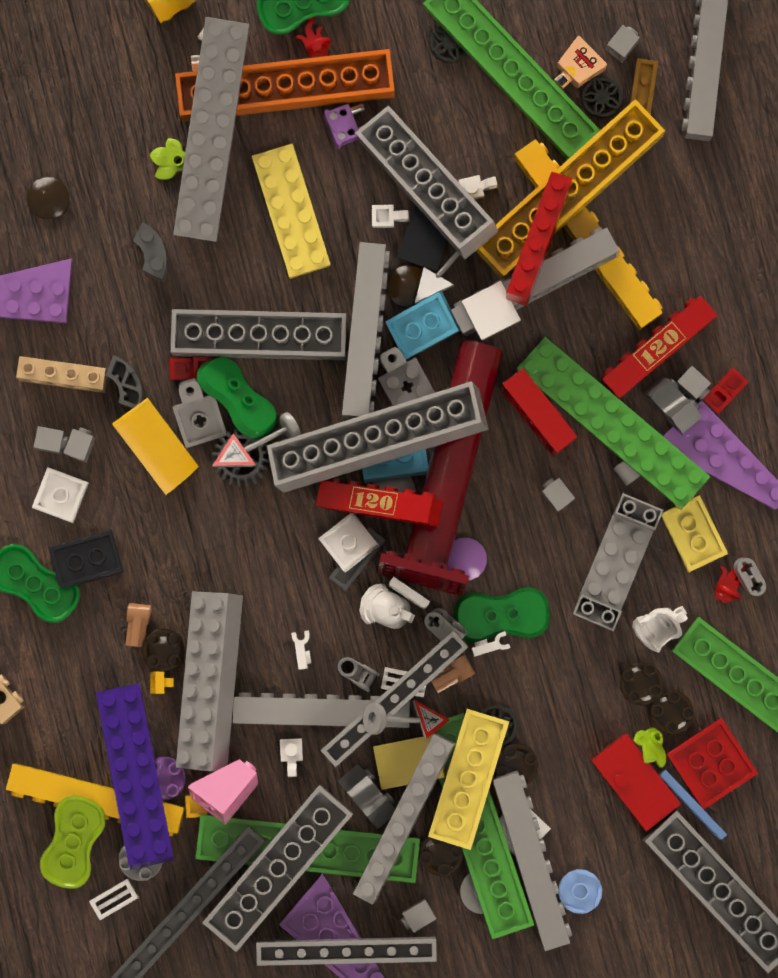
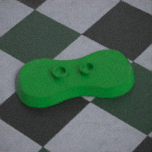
M257 0V13L262 25L273 34H287L312 17L333 16L341 13L348 6L350 0Z
M215 357L207 360L199 367L197 381L200 387L227 409L235 427L242 434L250 438H261L275 428L277 414L274 406L250 388L240 368L234 361L226 357Z
M10 544L0 549L1 592L18 596L26 601L33 612L45 622H62L71 615L80 599L78 585L60 590L55 572L43 567L34 554L22 545Z
M531 587L520 588L504 596L469 593L462 596L456 602L454 619L466 629L467 635L463 640L469 643H476L485 639L488 641L504 631L506 634L523 638H534L544 633L548 628L550 608L546 596L540 590Z

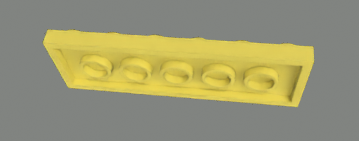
M293 143L253 155L252 160L289 278L330 267L331 264Z
M470 709L466 710L428 837L471 850L509 721Z

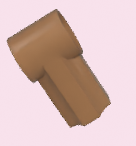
M129 603L125 645L142 647L147 635V625L150 623L151 605Z
M463 655L451 662L431 680V683L437 693L476 673L466 656Z

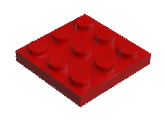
M719 718L666 753L682 780L703 809H706L758 774L722 718Z

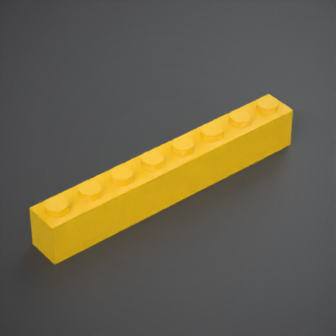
M17 763L12 764L6 790L11 791L12 796L23 798L24 795L32 796V801L45 803V800L52 801L55 807L66 797H84L94 801L103 809L105 820H109L110 816L118 818L117 822L121 823L114 788ZM163 801L169 836H173V833H179L185 807Z

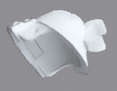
M375 584L369 587L362 596L359 611L362 620L366 624L377 622L386 627L398 629L407 622H413L415 615L411 613L409 603L403 597L388 591L389 589L386 588L385 584Z
M683 606L678 607L674 611L669 608H657L648 615L645 614L644 616L637 617L633 621L632 627L636 636L646 647L659 653L669 640L682 636L680 623L688 619L686 616L687 612Z

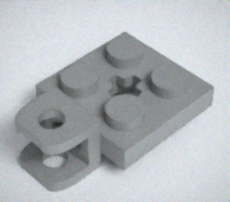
M396 347L380 354L379 359L386 374L377 379L392 406L435 393L416 357L406 362L403 354ZM390 354L394 355V362H389L388 356ZM404 381L413 384L410 393L402 391L401 388L404 386Z
M193 378L179 384V394L182 403L173 406V410L185 447L189 448L227 436L217 400L209 395H203L202 388L197 379ZM192 387L194 391L189 393L186 389ZM197 415H201V417L206 418V421L203 422V426H200L198 423H194V420L197 419Z

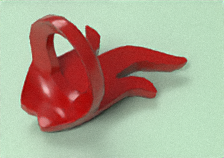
M312 17L305 27L307 39L302 35H297L295 39L303 42L311 58L327 56L331 39L329 37H322L320 32L323 26L318 27L316 35L312 30L314 17Z
M743 565L741 571L746 570L749 565ZM720 566L722 575L714 591L715 599L720 600L722 603H728L734 599L740 600L742 596L736 592L740 581L738 578L736 579L737 576L734 568L727 575L726 568Z

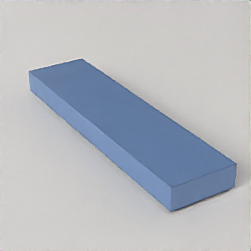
M665 769L658 774L670 790L717 839L722 840L727 835Z

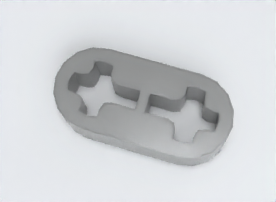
M750 558L737 559L734 563V572L745 592L751 596L762 595L766 590V583L755 562ZM742 563L749 565L746 568L747 572L741 571V568H743ZM752 581L759 583L757 591L751 589L754 586Z

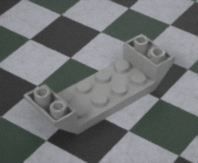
M622 494L584 582L573 615L608 630H615L622 612V606L653 531L656 530L663 509L627 494Z

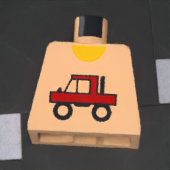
M578 36L559 60L557 69L561 74L554 79V82L561 89L565 88L569 83L578 89L604 72L607 63Z

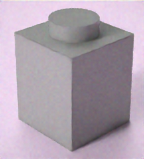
M622 25L607 44L605 51L623 63L637 45L640 37L637 36L638 33L633 28Z
M693 366L676 382L680 387L679 389L694 401L697 398L702 400L710 392L707 387L711 382Z
M38 426L34 448L62 455L69 437H66L64 431Z
M81 427L79 430L72 429L64 454L87 463L96 438L91 436L92 432Z
M551 478L542 485L544 490L541 491V494L556 513L575 499L560 478L555 481Z
M425 898L402 911L404 917L401 918V921L407 930L411 928L413 933L436 920V916Z

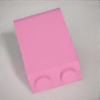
M239 759L190 784L188 787L190 797L226 825L258 785L256 768L248 761L243 763Z

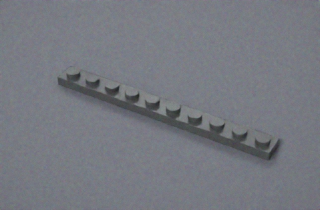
M248 826L111 978H141L265 840Z

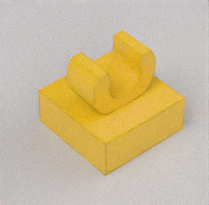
M150 672V694H164V687H174V678H164V672Z

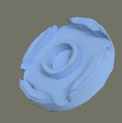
M576 869L570 871L562 877L559 883L558 895L560 901L567 910L573 913L585 914L592 911L598 906L602 898L600 881L593 873L587 870Z

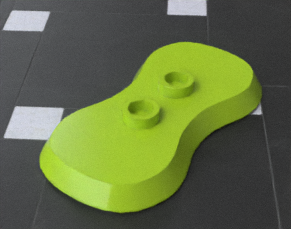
M69 796L64 798L55 809V835L52 843L44 851L40 859V870L43 877L50 883L62 888L75 889L84 885L90 876L91 848L95 840L102 833L106 821L104 811L97 803L84 797Z

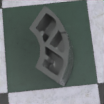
M142 222L133 242L144 254L143 272L145 275L165 283L169 270V260L165 246L159 235L149 225Z
M113 355L106 376L118 386L120 393L119 404L131 410L144 400L143 386L132 367L121 358Z
M661 376L642 393L658 412H662L668 422L683 434L702 418L698 412L700 407L693 399H687L678 390L680 387L672 378L667 379Z
M357 764L338 782L378 829L392 817L395 811L393 806L395 801L388 792L383 794L373 782L375 777L368 768L363 770Z

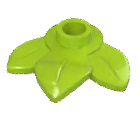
M168 138L166 148L159 147L150 153L152 161L159 166L155 174L157 179L169 180L177 172H183L185 152L178 140ZM182 158L181 163L177 164V160Z
M656 728L638 731L635 734L634 742L642 746L644 763L655 761L659 768H663L666 763V752L662 746V734Z

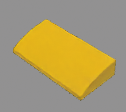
M148 398L112 423L165 495L181 484L199 467Z

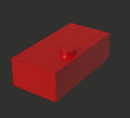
M524 368L502 384L500 389L553 457L576 440L577 435Z
M626 733L622 734L590 759V762L644 831L647 832L681 805L651 764L644 763L643 754Z

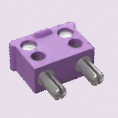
M349 104L330 111L325 110L323 117L337 149L359 140L355 132L363 126L357 127L353 115L365 110L363 104L351 108Z

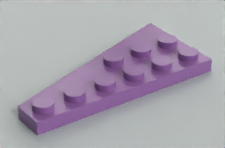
M73 259L1 275L0 318L67 323Z
M702 400L698 403L700 407L698 412L702 416L700 420L683 434L672 427L663 436L708 475L732 486V488L745 493L773 510L778 508V480Z
M323 873L279 924L296 940L361 938ZM376 963L325 964L340 978H384Z

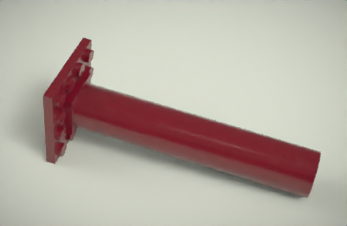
M463 341L460 345L449 388L472 381L479 388L487 418L503 352L485 343ZM483 432L433 447L421 495L423 492L436 494L435 498L443 501L439 525L434 527L413 523L404 558H400V554L392 551H387L386 554L382 553L378 575L389 578L395 577L400 581L462 597L469 576L465 575L463 570L452 568V571H449L447 568Z

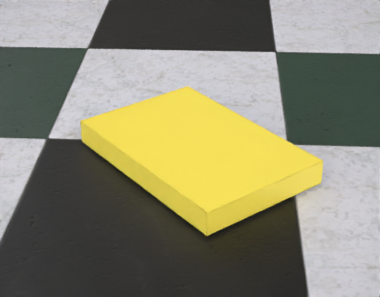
M700 495L692 498L682 510L675 506L662 513L661 518L688 573L728 554Z
M433 735L427 739H424L423 736L373 746L381 790L409 784ZM443 767V769H442V771H441V773H440L438 779H440V778H445V777H446V773H445V768H444V767Z

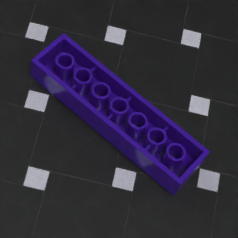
M140 684L96 692L129 868L132 870L174 861Z

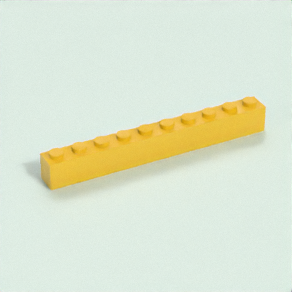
M536 139L514 155V160L535 189L550 176L551 171L555 172L560 167L555 160L549 158L546 146L542 142L539 144ZM585 207L563 227L574 241L580 237L583 240L590 237V232L600 226L594 212H589ZM618 247L620 251L619 257L594 270L640 331L661 316L663 313L661 311L662 306L656 298L652 299L648 292L650 290L644 281H639L636 277L637 272L632 264L625 262L623 259L624 254Z

